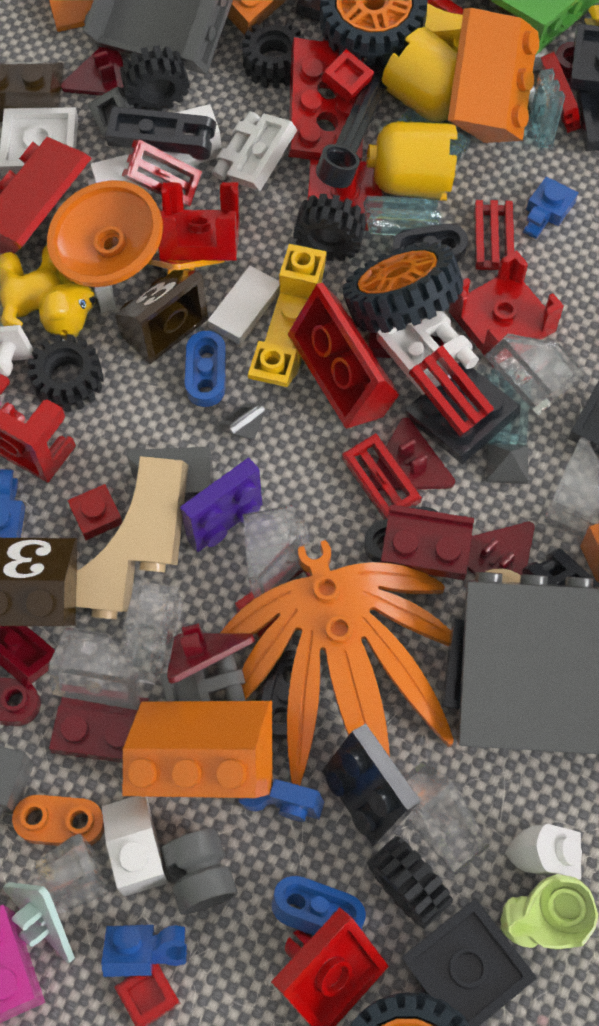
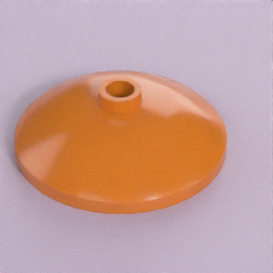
M119 180L91 184L71 195L53 216L47 233L49 256L58 271L65 278L76 284L88 287H105L120 283L142 270L156 253L163 233L162 216L152 196L138 185Z

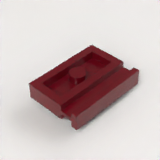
M390 505L381 563L402 565L427 575L464 581L467 575L474 518Z
M62 687L61 703L57 709L49 746L51 753L123 763V747L141 702L150 701L149 698Z

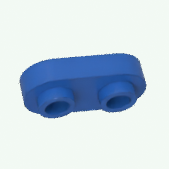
M213 331L195 333L189 338L186 345V394L193 404L200 407L216 405L223 399L226 390V346L223 338ZM205 353L213 354L210 358L201 357ZM203 387L212 388L209 392H200V389Z
M290 876L282 879L275 887L272 899V911L275 917L284 925L314 935L339 907L354 919L361 930L366 919L365 908L355 896L301 876ZM291 904L297 905V906H299L301 909L294 908V907H292V906H290V905H291Z

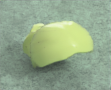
M556 874L539 882L528 896L511 897L508 899L503 907V913L500 918V930L513 943L523 947L534 948L538 944L544 948L555 950L584 946L594 933L598 912L592 893L583 882L576 877Z

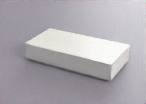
M249 266L207 320L208 328L241 345L279 295V281Z

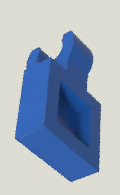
M546 176L528 200L526 210L530 213L526 220L529 223L523 230V233L537 239L548 222L559 226L576 203L579 192Z
M0 469V538H21L26 506L23 501L15 500L18 479L13 478L14 471L8 469Z
M278 779L272 781L270 795L252 799L239 798L238 800L249 811H260L266 806L274 804L280 809V815L298 822H305L306 816L320 820L325 804L318 790Z
M154 925L106 926L101 962L103 977L152 976L153 964H167L171 966L186 964L187 944H185V927L177 925L168 926L155 935Z

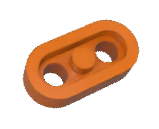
M31 795L17 804L12 816V823L16 833L22 839L32 844L86 848L97 843L104 834L102 810L95 802L83 798ZM35 810L42 811L43 816L38 824H28V816L31 812ZM85 814L88 816V822L85 827L81 829L73 828V820L77 815Z

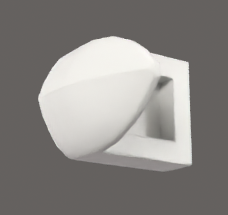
M550 824L531 826L520 832L505 851L509 860L524 872L548 877L561 874L581 879L582 850L580 832Z

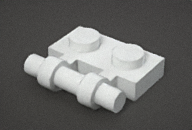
M249 111L245 119L239 121L233 130L234 137L227 148H222L217 155L216 160L218 163L214 167L212 174L220 180H225L226 176H228L232 182H238L239 185L261 191L296 134L297 128L292 121L265 113L260 118L256 113Z
M436 311L437 316L430 320L426 317L423 318L422 323L416 326L409 323L406 329L397 331L396 327H393L389 333H382L381 329L377 332V341L422 395L425 393L408 372L439 348V345L431 336H438L445 343L443 346L454 360L460 361L466 369L474 367L479 361V358L472 351L473 346L464 335L459 336L450 326V318L442 311ZM436 361V363L441 367V369L445 372L449 379H451V376L447 373L443 366L438 361ZM428 368L423 371L436 387L441 385Z

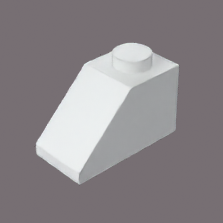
M134 796L102 806L106 845L116 886L122 895L126 897L168 884L169 880L148 798Z

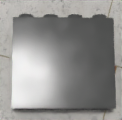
M93 0L91 9L85 17L83 33L100 47L126 54L136 52L140 55L142 54L141 48L147 47L148 51H153V46H160L161 51H163L165 46L170 47L172 52L176 50L180 53L186 70L207 75L233 0Z
M475 572V580H464L466 600L459 721H456V740L459 746L599 754V587H593V578L566 577L565 585L547 584L548 576L520 574L519 583L502 582V573Z

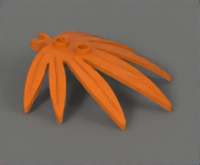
M324 540L320 543L322 556L318 559L309 558L304 546L298 548L299 564L311 576L286 582L258 596L241 609L220 632L251 633L254 635L277 616H280L259 639L242 668L246 682L242 685L245 700L274 667L294 632L297 630L302 632L294 658L287 707V745L292 784L301 786L314 738L320 694L321 650L326 653L333 691L348 736L353 730L367 724L390 757L383 704L375 674L362 639L367 641L387 675L418 715L446 746H452L454 741L452 732L428 680L400 641L370 613L371 610H375L417 634L449 646L451 630L417 604L398 595L386 592L443 594L445 586L442 582L421 571L391 563H359L330 571L331 547Z

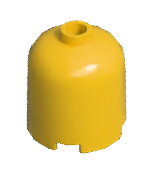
M427 27L418 28L405 38L409 45L403 50L401 55L397 56L393 53L383 72L382 83L387 87L386 90L421 117L431 122L440 123L448 120L457 52Z
M404 121L391 122L384 126L378 134L376 145H368L366 159L367 168H373L374 180L378 187L391 195L447 201L446 192H451L457 162V155H449L450 139L457 140L456 126L447 123Z

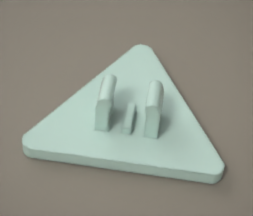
M13 882L5 884L3 886L5 893L20 909L12 917V921L23 929L19 933V938L30 947H33L45 938L65 962L69 964L74 960V954L48 890L44 886Z

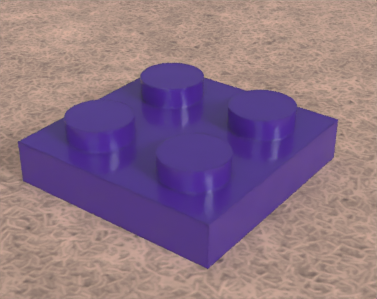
M249 457L180 507L187 540L197 553L206 546L213 547L220 543L226 537L229 529L240 521L245 523L251 520L259 512L260 506L263 505L260 469Z

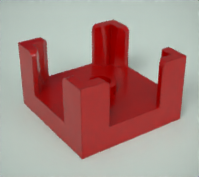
M163 182V211H160L163 221V233L158 247L159 260L237 261L240 229L239 183L222 182L220 184L221 210H184L182 184L179 182Z
M517 250L501 259L496 278L469 292L470 279H464L462 293L449 306V313L493 367L556 332L564 305L553 293L548 296L545 307L526 285L524 279L528 263Z
M0 374V395L10 384L9 378ZM43 400L25 423V416L15 410L14 405L6 402L0 409V456L49 483L76 447L74 439L70 436L66 438L59 436L50 448L47 446L48 440L65 419L63 408L49 400Z

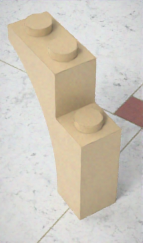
M140 456L135 492L124 521L107 546L93 560L77 570L76 607L92 609L91 617L117 619L118 612H130L136 561L140 562L139 570L164 573L166 564H178L183 519L180 507L185 501L188 464L183 460Z

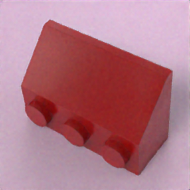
M46 137L40 146L34 141L29 145L19 158L24 163L20 171L15 174L12 170H9L0 181V191L2 192L0 194L1 254L7 252L15 254L23 247L92 159L90 156L50 137Z
M324 283L316 284L288 332V336L346 429L383 418L398 398L399 393L341 302Z

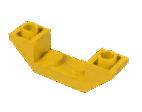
M293 244L288 245L279 274L280 294L265 341H258L248 372V379L288 387L298 374L302 357L289 338L288 332L316 284L322 283L327 251Z

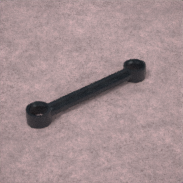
M380 58L375 60V66L367 65L374 71L371 81L359 92L336 143L325 146L316 167V174L323 183L331 187L346 188L350 186L360 163L356 152L382 94L387 89L382 83L383 72L387 64L382 65Z

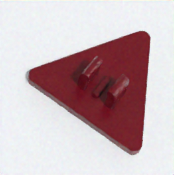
M99 47L61 83L62 91L101 96L115 87L123 88L120 68L124 66L120 53L115 50Z
M407 417L402 418L386 448L415 489L453 488L455 485L454 477L413 422ZM379 458L376 464L395 490H402ZM370 474L369 479L376 489L383 491L373 475Z
M528 521L472 536L467 569L474 575L475 572H486L492 569H507L519 575L523 574L522 570L528 564L535 530L534 523Z
M199 623L182 627V633L176 635L173 640L167 672L168 682L171 684L177 683L249 646L255 641L253 634L202 633Z

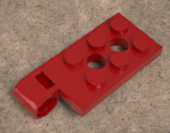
M294 37L292 43L289 121H292L297 128V132L288 145V157L319 160L324 147L336 143L358 97L357 94L349 103L321 80L324 71L339 57V48L333 51L329 47V40L325 41L324 37L323 41ZM321 88L330 89L335 94V98L326 99L321 96L318 90ZM328 120L334 125L335 130L325 131L320 128L317 121ZM363 139L356 152L360 161L363 159Z

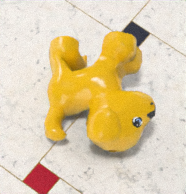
M47 245L42 250L41 266L28 274H24L20 259L16 254L7 252L0 255V301L3 308L0 321L2 325H20L22 327L23 323L17 318L25 317L29 313L39 310L40 322L47 332L54 336L60 335L63 340L67 339V334L74 335L76 338L85 324L88 313L95 304V293L88 286L73 283L65 278L53 264Z

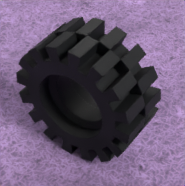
M269 20L262 21V28L258 24L253 25L252 32L247 30L245 39H242L245 74L247 77L251 76V81L255 84L261 80V87L267 88L269 83H273V89L280 88V82H283L285 87L289 86L291 80L292 43L294 37L305 39L304 35H301V30L297 27L292 30V24L289 22L281 26V20H275L274 25H269ZM269 51L285 53L280 57H267L263 55Z
M153 46V51H148L147 47L141 48L142 54L138 55L136 52L130 54L131 60L125 59L123 61L124 67L120 68L121 80L126 99L130 106L134 104L135 109L144 107V110H151L155 107L156 111H163L162 106L167 105L168 109L174 107L173 101L180 103L183 101L182 95L187 96L190 84L184 61L178 51L172 52L171 48L165 46L163 51H161L160 46Z
M320 194L319 199L312 195L309 196L308 201L305 199L299 208L293 232V238L297 239L296 244L298 246L327 251V261H333L334 257H337L339 261H345L346 256L349 259L353 258L355 253L358 254L360 251L366 226L365 213H361V208L358 205L351 207L352 201L347 198L344 202L339 201L340 196L334 194L332 199H328L327 194Z
M67 334L66 341H62L60 335L53 336L55 343L50 345L46 339L41 342L42 351L37 347L32 351L34 359L29 358L28 367L30 369L27 370L36 396L40 398L41 402L49 400L58 406L62 404L65 412H72L71 405L77 404L80 410L85 407L84 399L92 403L96 399L94 391L100 393L102 390L101 382H104V375L98 354H96L93 345L90 344L88 346L86 339L82 337L76 343L74 335ZM75 364L81 368L80 374L71 381L56 382L51 378L53 371L62 365Z
M398 836L392 838L367 861L368 868L375 875V879L383 886L384 891L394 899L395 904L401 907L409 918L411 917L415 924L420 925L423 929L453 903L449 890L441 884L443 881L438 875L433 873L431 866L427 862L425 863L421 859V855L416 850L413 851L411 846L406 841L403 842Z

